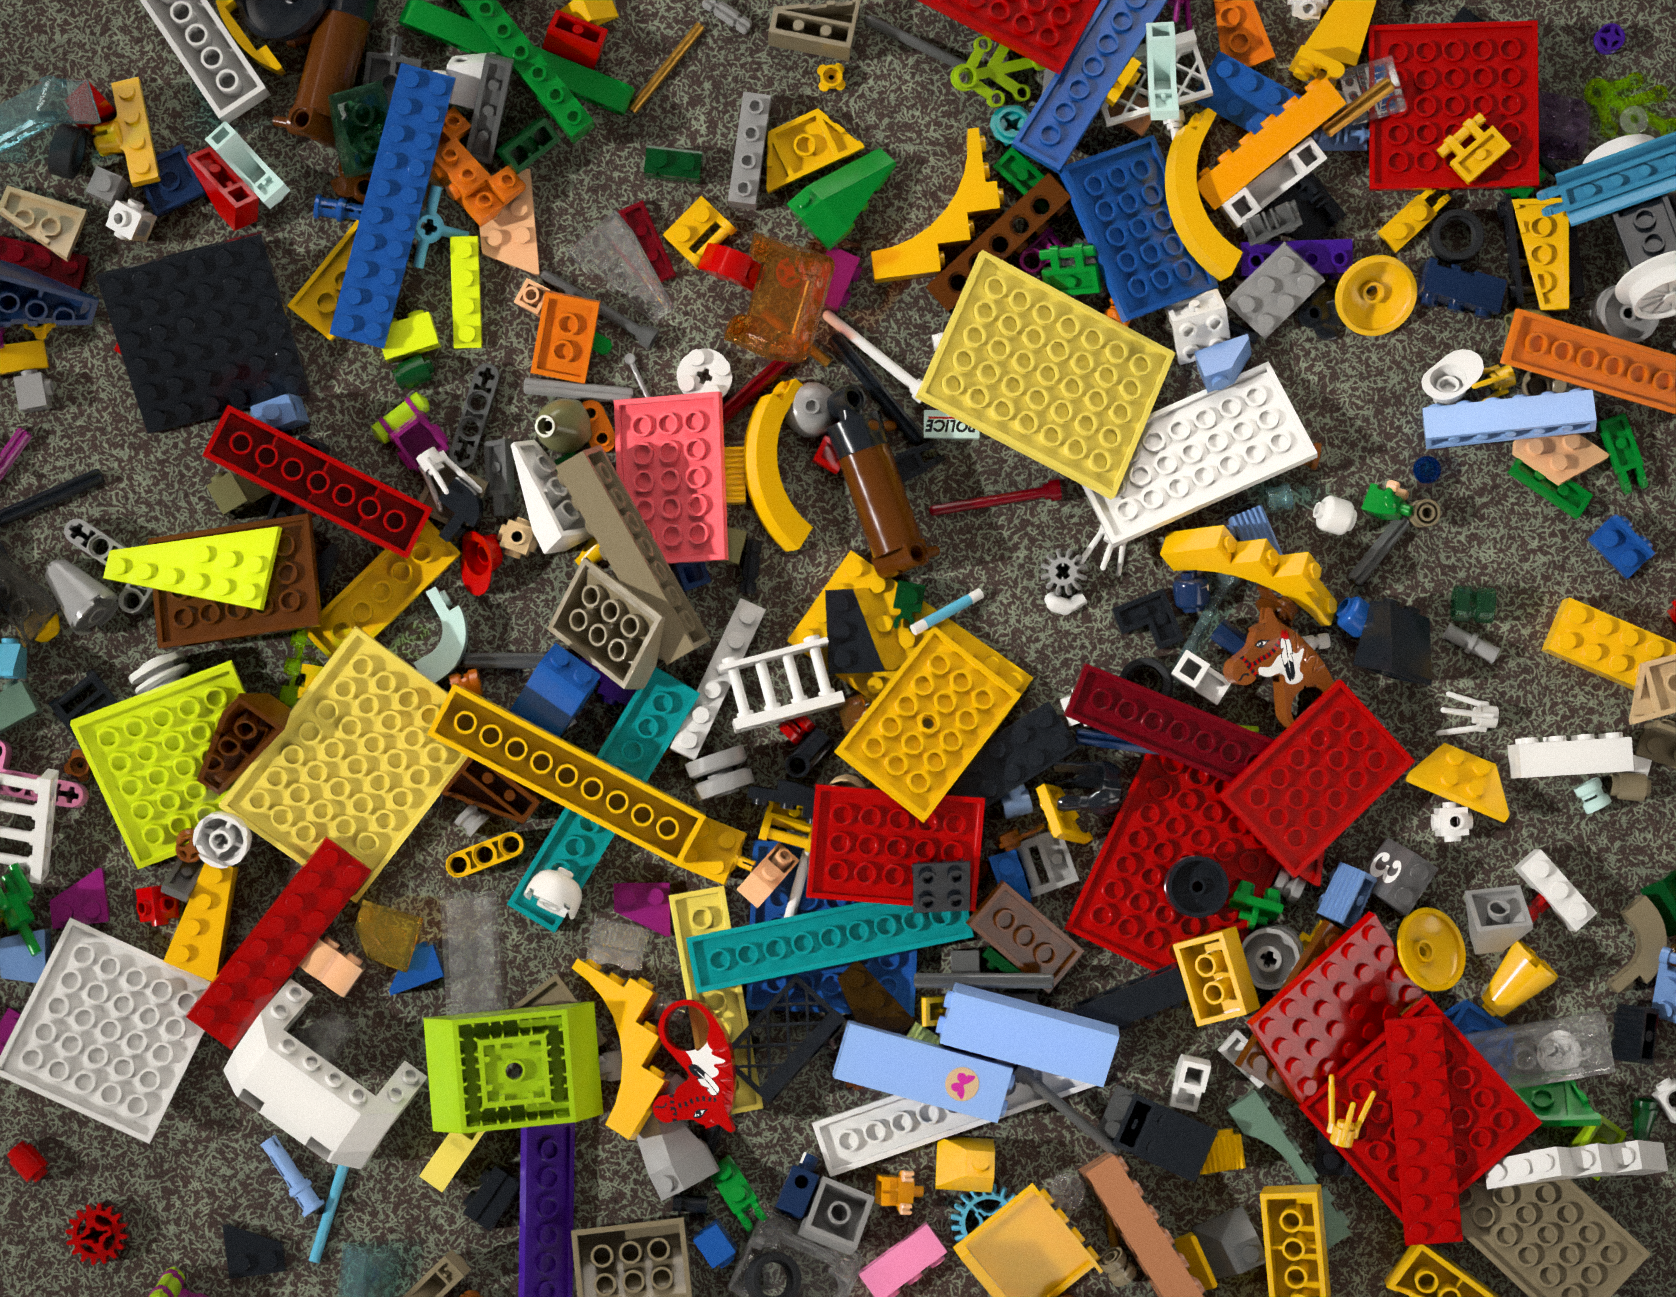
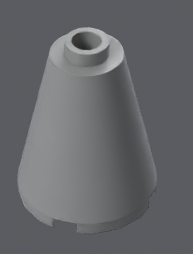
M66 559L54 560L46 567L45 579L70 627L77 635H88L92 633L89 628L96 624L102 627L113 617L119 607L116 601L119 596Z

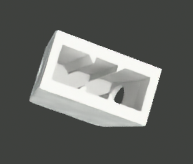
M487 53L454 56L448 62L446 71L433 70V72L456 78L450 100L451 104L475 109L484 59Z

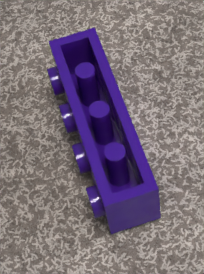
M1352 239L1285 241L1319 274L1329 275V280H1340L1348 268L1353 265ZM1268 241L1267 243L1255 244L1253 246H1250L1249 242L1239 243L1238 249L1243 252L1238 261L1239 278L1247 279L1284 241Z

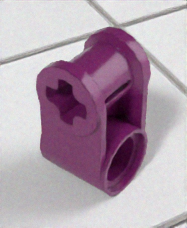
M1050 227L1022 252L1017 262V268L1034 277L1044 267L1051 264L1050 260H1040V250L1049 249L1050 246L1060 245L1061 248L1069 246L1067 244L1063 245L1053 233L1054 229ZM1027 257H1032L1037 261L1038 266L1034 269L1027 268L1023 260Z

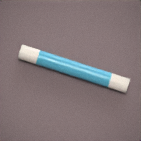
M979 588L910 625L912 633L917 635L983 599L984 594Z

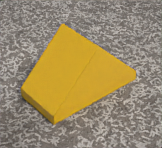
M573 0L560 10L597 26L619 17L612 0Z
M921 996L922 1026H937L939 1017L945 1016L947 1007H943L945 996Z

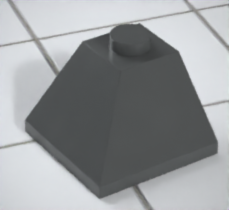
M1243 1206L1191 1227L1216 1280L1244 1273L1266 1263L1265 1251Z

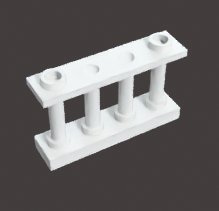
M813 635L804 638V643L743 659H739L738 656H732L722 660L723 664L718 665V674H729L739 711L737 718L732 721L735 734L844 705L843 692H835V689L831 688L822 657L821 648L827 647L829 643L827 637L820 638V635ZM805 652H810L821 691L818 693L819 697L808 699L807 695L804 696L793 657ZM783 659L793 695L792 704L781 706L780 703H777L767 662ZM756 666L766 703L765 711L754 713L753 710H750L739 672L740 669Z
M49 768L37 779L0 773L1 785L34 790V793L38 794L37 803L34 805L0 799V811L31 816L32 820H35V829L32 831L0 826V837L29 842V845L33 846L32 855L29 857L0 852V863L6 865L19 863L20 867L27 868V871L30 872L29 882L41 884L49 873L59 770Z

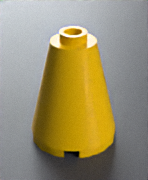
M1517 940L1512 944L1481 997L1484 1001L1482 1007L1493 1017L1496 1014L1503 1017L1555 983L1559 977L1544 960L1535 955V951L1521 940Z

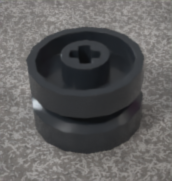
M1188 856L1180 858L1170 866L1164 876L1163 890L1166 901L1173 910L1184 916L1203 918L1213 915L1222 908L1228 897L1229 882L1226 872L1219 863L1208 857ZM1195 881H1199L1198 884L1202 885L1201 891H1193L1192 884Z

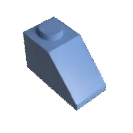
M1248 334L1194 351L1197 368L1207 393L1214 390H1222L1235 383L1252 354Z

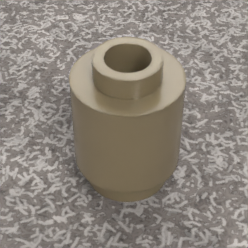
M1631 772L1610 774L1608 779L1609 796H1614L1615 799L1643 802L1646 796H1650L1651 780H1647L1646 774Z

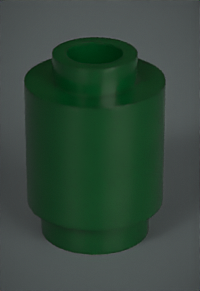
M421 354L398 364V368L392 370L401 391L406 388L410 390L432 380L431 373L435 372L430 358H423Z

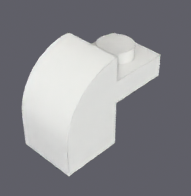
M1188 650L1184 652L1170 674L1180 684L1215 705H1218L1231 684L1222 674L1209 667V663Z
M1185 1054L1180 1055L1175 1070L1169 1106L1197 1112L1201 1093H1205L1211 1070L1210 1060Z

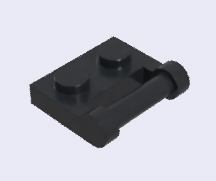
M94 668L86 673L87 676L58 699L54 698L48 703L76 740L77 738L70 725L71 720L120 702ZM94 685L98 689V691L68 714L65 709L67 705Z

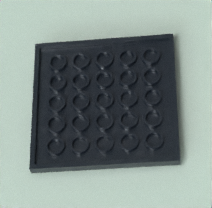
M261 231L96 274V279L148 434L222 415L227 405L241 410L284 394L298 395L310 392L308 380Z

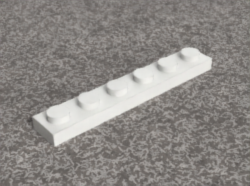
M740 598L697 689L700 695L680 726L670 746V750L689 759L696 760L731 686L728 673L718 674V665L723 664L722 660L728 657L738 656L739 659L744 658L766 609Z

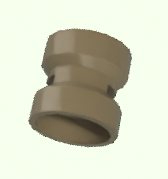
M1422 499L1415 500L1409 504L1413 506V512L1410 517L1405 516V518L1410 522L1411 526L1416 528L1430 527L1439 521L1441 511L1435 501Z
M1118 1246L1106 1250L1098 1261L1102 1270L1105 1273H1109L1108 1278L1116 1287L1128 1284L1137 1273L1135 1266L1131 1261L1126 1260L1127 1255Z

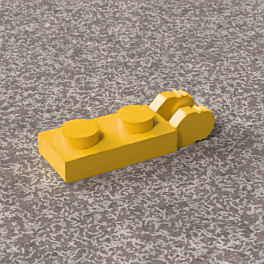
M1425 190L1421 195L1418 194L1377 234L1396 253L1437 215L1436 212L1451 199L1448 194L1443 195L1437 201V204L1431 208L1425 199L1436 190Z

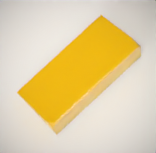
M1189 1232L1174 1239L1177 1251L1184 1255L1190 1265V1268L1187 1269L1188 1273L1197 1277L1205 1290L1216 1288L1218 1284L1196 1235L1193 1232Z

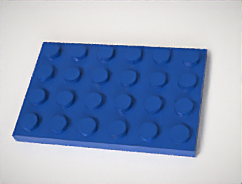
M1154 135L1064 165L1059 174L1066 192L1071 196L1070 202L1088 244L1096 246V256L1094 258L1096 263H1098L1099 270L1122 323L1219 287L1216 278L1208 273L1188 252L1173 225L1166 201V162Z

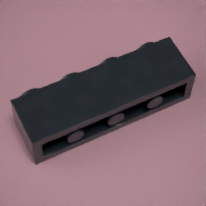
M1176 961L1073 1003V1012L1075 1015L1116 1025L1119 1030H1124L1133 1026L1135 1020L1143 1017L1148 1020L1160 1015V1010L1167 1007H1171V1009L1179 1008L1187 1003L1186 1000L1189 998Z

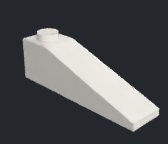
M535 440L513 442L511 448L532 531L543 553L549 554L566 551L592 538L586 530V521L581 512H577L572 505L571 494L558 480L557 472L555 471L556 464Z

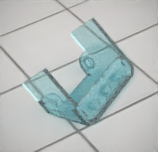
M55 75L45 76L39 79L37 85L0 104V163L27 162L22 142L57 123H101L88 80L56 78Z

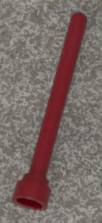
M1059 478L1048 480V483H1044L1043 487L936 504L929 507V513L932 516L1044 497L1045 500L1050 499L1051 502L1062 500Z

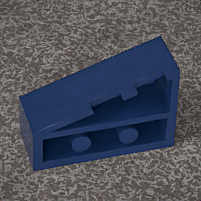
M1432 257L1420 267L1416 299L1421 300V305L1437 307V304L1448 306L1447 310L1454 313H1464V310L1475 312V317L1481 319H1491V316L1495 317L1500 313L1507 280L1478 271L1474 273L1462 271L1461 266L1452 264L1451 268L1437 265L1438 259Z

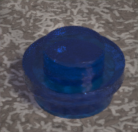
M1423 456L1413 465L1414 477L1423 484L1435 482L1441 474L1440 463L1431 456Z

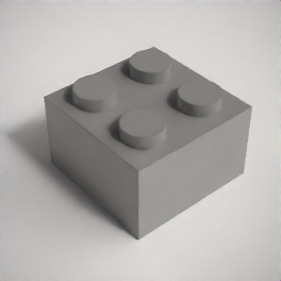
M822 1176L815 1185L797 1235L851 1255L857 1250L875 1197Z

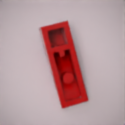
M211 146L187 156L188 163L216 211L234 231L258 221L259 197Z

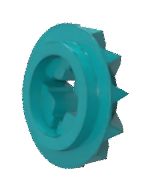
M1006 105L996 110L990 121V132L994 134L996 141L1004 142L1005 146L1011 144L1030 115L1029 111L1017 105ZM1007 123L1011 125L1014 123H1018L1017 131H1015L1014 129L1006 131Z

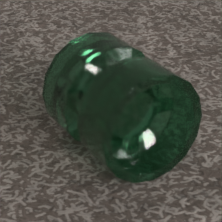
M1454 585L1450 605L1451 620L1468 622L1473 618L1475 623L1492 624L1496 611L1495 588L1478 587L1473 591L1471 586Z

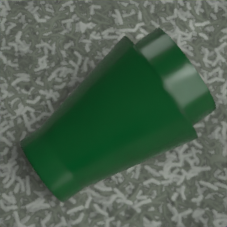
M1644 1097L1634 1098V1103L1631 1104L1632 1138L1642 1141L1650 1139V1133L1659 1111L1656 1100Z

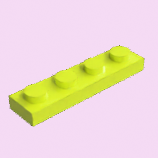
M450 237L454 349L483 348L479 237Z

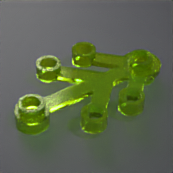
M1632 72L1625 78L1609 83L1602 78L1591 79L1585 85L1583 93L1586 101L1597 108L1602 123L1600 133L1603 137L1612 138L1618 132V125L1615 121H1612L1608 104L1618 110L1626 136L1638 134L1633 117L1659 130L1661 136L1668 134L1666 131L1667 126H1672L1676 131V118L1671 117L1664 120L1639 107V105L1652 101L1656 103L1664 101L1668 96L1667 88L1663 85H1656L1649 91L1626 98L1614 94L1626 88L1636 90L1643 84V76L1638 72ZM1630 77H1636L1639 81L1638 85H1632ZM1594 88L1601 90L1602 95L1600 97H1596L1593 94ZM1656 89L1663 92L1662 98H1657L1654 95ZM1605 125H1611L1614 132L1612 134L1607 133Z
M307 628L301 629V631L293 630L290 646L295 648L294 658L287 656L283 668V673L288 675L287 686L282 685L278 700L289 707H293L298 699L299 686L294 684L299 674L300 659L308 637V633H306Z

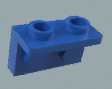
M1615 514L1610 516L1587 540L1628 579L1644 562L1652 558L1656 553L1651 549L1653 545L1643 535L1638 536L1632 530L1633 525L1626 517L1622 515L1619 517Z

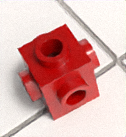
M162 885L136 889V908L140 923L151 921L152 926L169 924V918L180 917L179 900L160 892Z

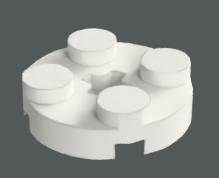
M705 348L695 349L680 362L677 369V380L683 394L719 391L722 392L723 398L730 390L732 372L729 362L719 352ZM707 369L709 370V375L712 376V380H706L704 384L699 383L700 378L697 376V373Z

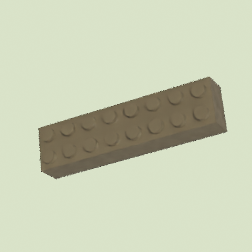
M598 445L583 450L556 466L559 482L571 494L573 507L577 512H581L584 517L586 530L597 540L602 558L609 562L614 571L613 577L665 616L658 657L668 665L710 641V637L602 446Z

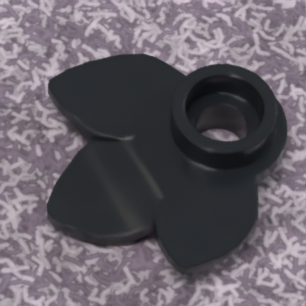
M1329 285L1317 288L1310 295L1309 301L1303 303L1298 311L1299 322L1304 327L1313 329L1317 336L1324 340L1338 339L1336 325L1343 323L1336 310L1334 287ZM1310 310L1315 312L1316 318L1310 316Z

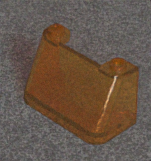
M754 232L750 245V255L754 260L762 262L747 315L737 314L728 322L724 339L768 360L801 363L809 356L835 269L834 260L823 253L763 233Z

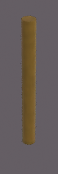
M696 22L628 106V109L634 114L639 112L705 30L700 23Z

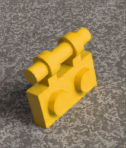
M1478 113L1473 119L1468 118L1462 124L1463 127L1453 136L1449 135L1443 140L1444 144L1437 149L1438 154L1442 158H1445L1450 152L1457 156L1449 165L1467 185L1511 148L1508 141L1493 125L1486 132L1479 128L1486 122L1485 117L1481 113ZM1470 135L1473 136L1476 140L1464 149L1460 144Z

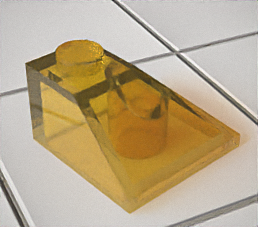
M363 899L355 928L366 957L402 972H407L424 918L385 904Z

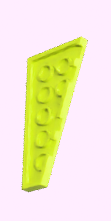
M277 526L110 550L103 578L264 611L282 528Z

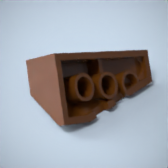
M239 693L222 712L197 781L220 796L285 729L291 708L269 693Z

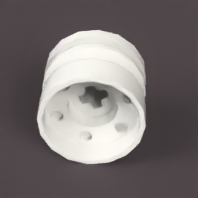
M179 650L157 656L133 672L128 677L131 684L143 682L135 689L136 694H142L182 679L181 675L190 668L188 663L177 665L185 658L182 651Z

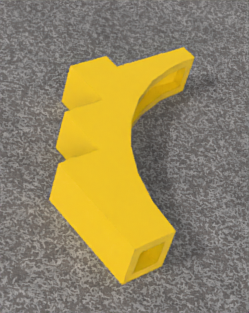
M979 127L967 130V159L964 175L955 196L946 210L931 226L912 239L894 247L871 252L874 283L938 276L941 273V268L945 267L944 251H938V248L970 244V237L975 236L973 219L968 220V217L999 213L1000 205H1004L1003 188L998 189L997 181L986 182L985 180L990 179L988 162L983 163L982 152H986L985 135H980Z
M1224 525L1172 531L1166 534L1160 555L1173 571H1210L1253 581L1288 597L1307 611L1321 626L1332 624L1334 613L1337 611V601L1322 581H1320L1322 568L1309 552L1279 555L1266 538L1237 542Z
M588 957L584 961L577 958L572 969L588 980L601 995L614 1018L620 1037L622 1052L621 1084L616 1103L605 1125L628 1140H635L653 1111L654 1101L663 1095L670 1084V1081L664 1078L666 1074L664 1071L654 1065L648 1068L649 1063L662 1044L658 1034V1027L648 1021L642 1024L659 994L652 990L655 985L642 977L638 981L629 978L624 986L623 984L626 980L613 972L608 976L600 971L602 965Z

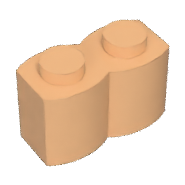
M326 936L324 939L320 937L298 966L344 998L364 972L365 968L361 966L363 961L351 952L347 955L342 953L338 949L340 944L331 937Z

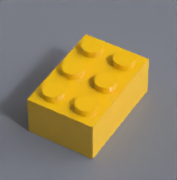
M1236 926L1173 944L1197 1027L1246 1015L1261 1008Z

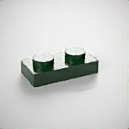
M989 946L981 954L986 958L983 963L995 973L999 969L1004 973H1022Z

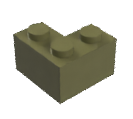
M222 471L214 475L210 479L212 482L206 485L222 514L232 520L276 495L231 471L228 473Z

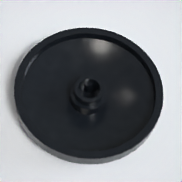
M238 0V8L242 20L252 32L269 41L283 42L295 39L311 29L325 12L330 0Z

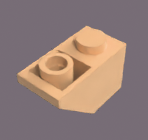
M778 842L737 888V891L758 908L800 860Z

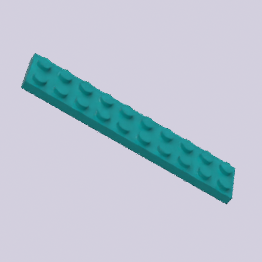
M656 666L645 688L637 689L596 757L647 782L699 697L700 692ZM565 807L506 905L555 933L564 917L553 914L536 905L538 899L534 896L528 900L523 895L528 884L540 871L547 869L557 871L561 867L574 874L572 879L582 889L615 833Z
M858 902L686 937L696 992L702 993L972 938L974 936L972 928L965 923L970 918L969 911L913 913V906Z

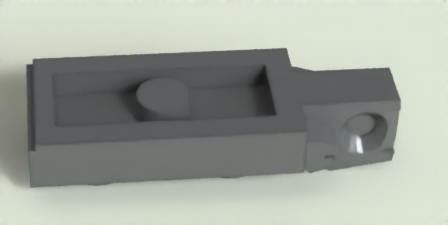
M507 438L486 441L484 443L486 481L490 482L486 494L487 497H490L493 504L494 517L501 518L512 517L514 514L515 486L513 452L511 448L512 439Z

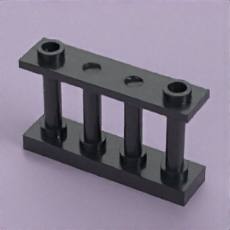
M1506 193L1500 198L1501 202L1497 203V214L1499 219L1503 218L1511 284L1507 285V296L1509 301L1513 300V307H1519L1525 303L1524 296L1536 295L1534 284L1522 285L1520 269L1529 268L1527 257L1519 258L1517 242L1522 241L1520 230L1516 231L1515 210L1511 193ZM1558 195L1552 198H1561V196ZM1569 222V301H1576L1585 296L1577 226L1571 227Z

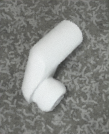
M1081 591L1069 599L1058 596L1055 592H1049L1044 598L1047 608L1061 615H1069L1087 604V600Z

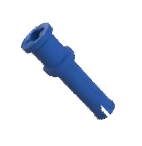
M316 194L313 217L315 219L319 217L334 218L337 222L345 221V219L359 221L363 205L349 203L344 197H340L338 200Z

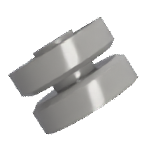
M1616 285L1607 287L1598 293L1591 303L1589 313L1591 327L1594 331L1635 343L1643 341L1652 335L1658 326L1659 319L1648 320L1639 318L1635 315L1632 306L1620 303L1615 295Z
M743 745L732 747L685 764L689 778L708 777V780L696 784L693 788L697 802L712 797L716 799L737 792L741 787L755 783L750 768L745 767L735 771L732 769L733 766L744 763L747 759Z
M1278 924L1261 926L1248 935L1242 943L1253 984L1258 988L1268 990L1283 986L1304 952L1303 942L1296 932L1284 925ZM1272 951L1274 953L1273 958L1277 960L1269 959L1268 953Z

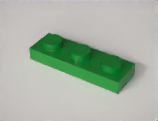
M1519 458L1515 459L1507 472L1574 519H1578L1593 496V494L1571 479L1559 486Z

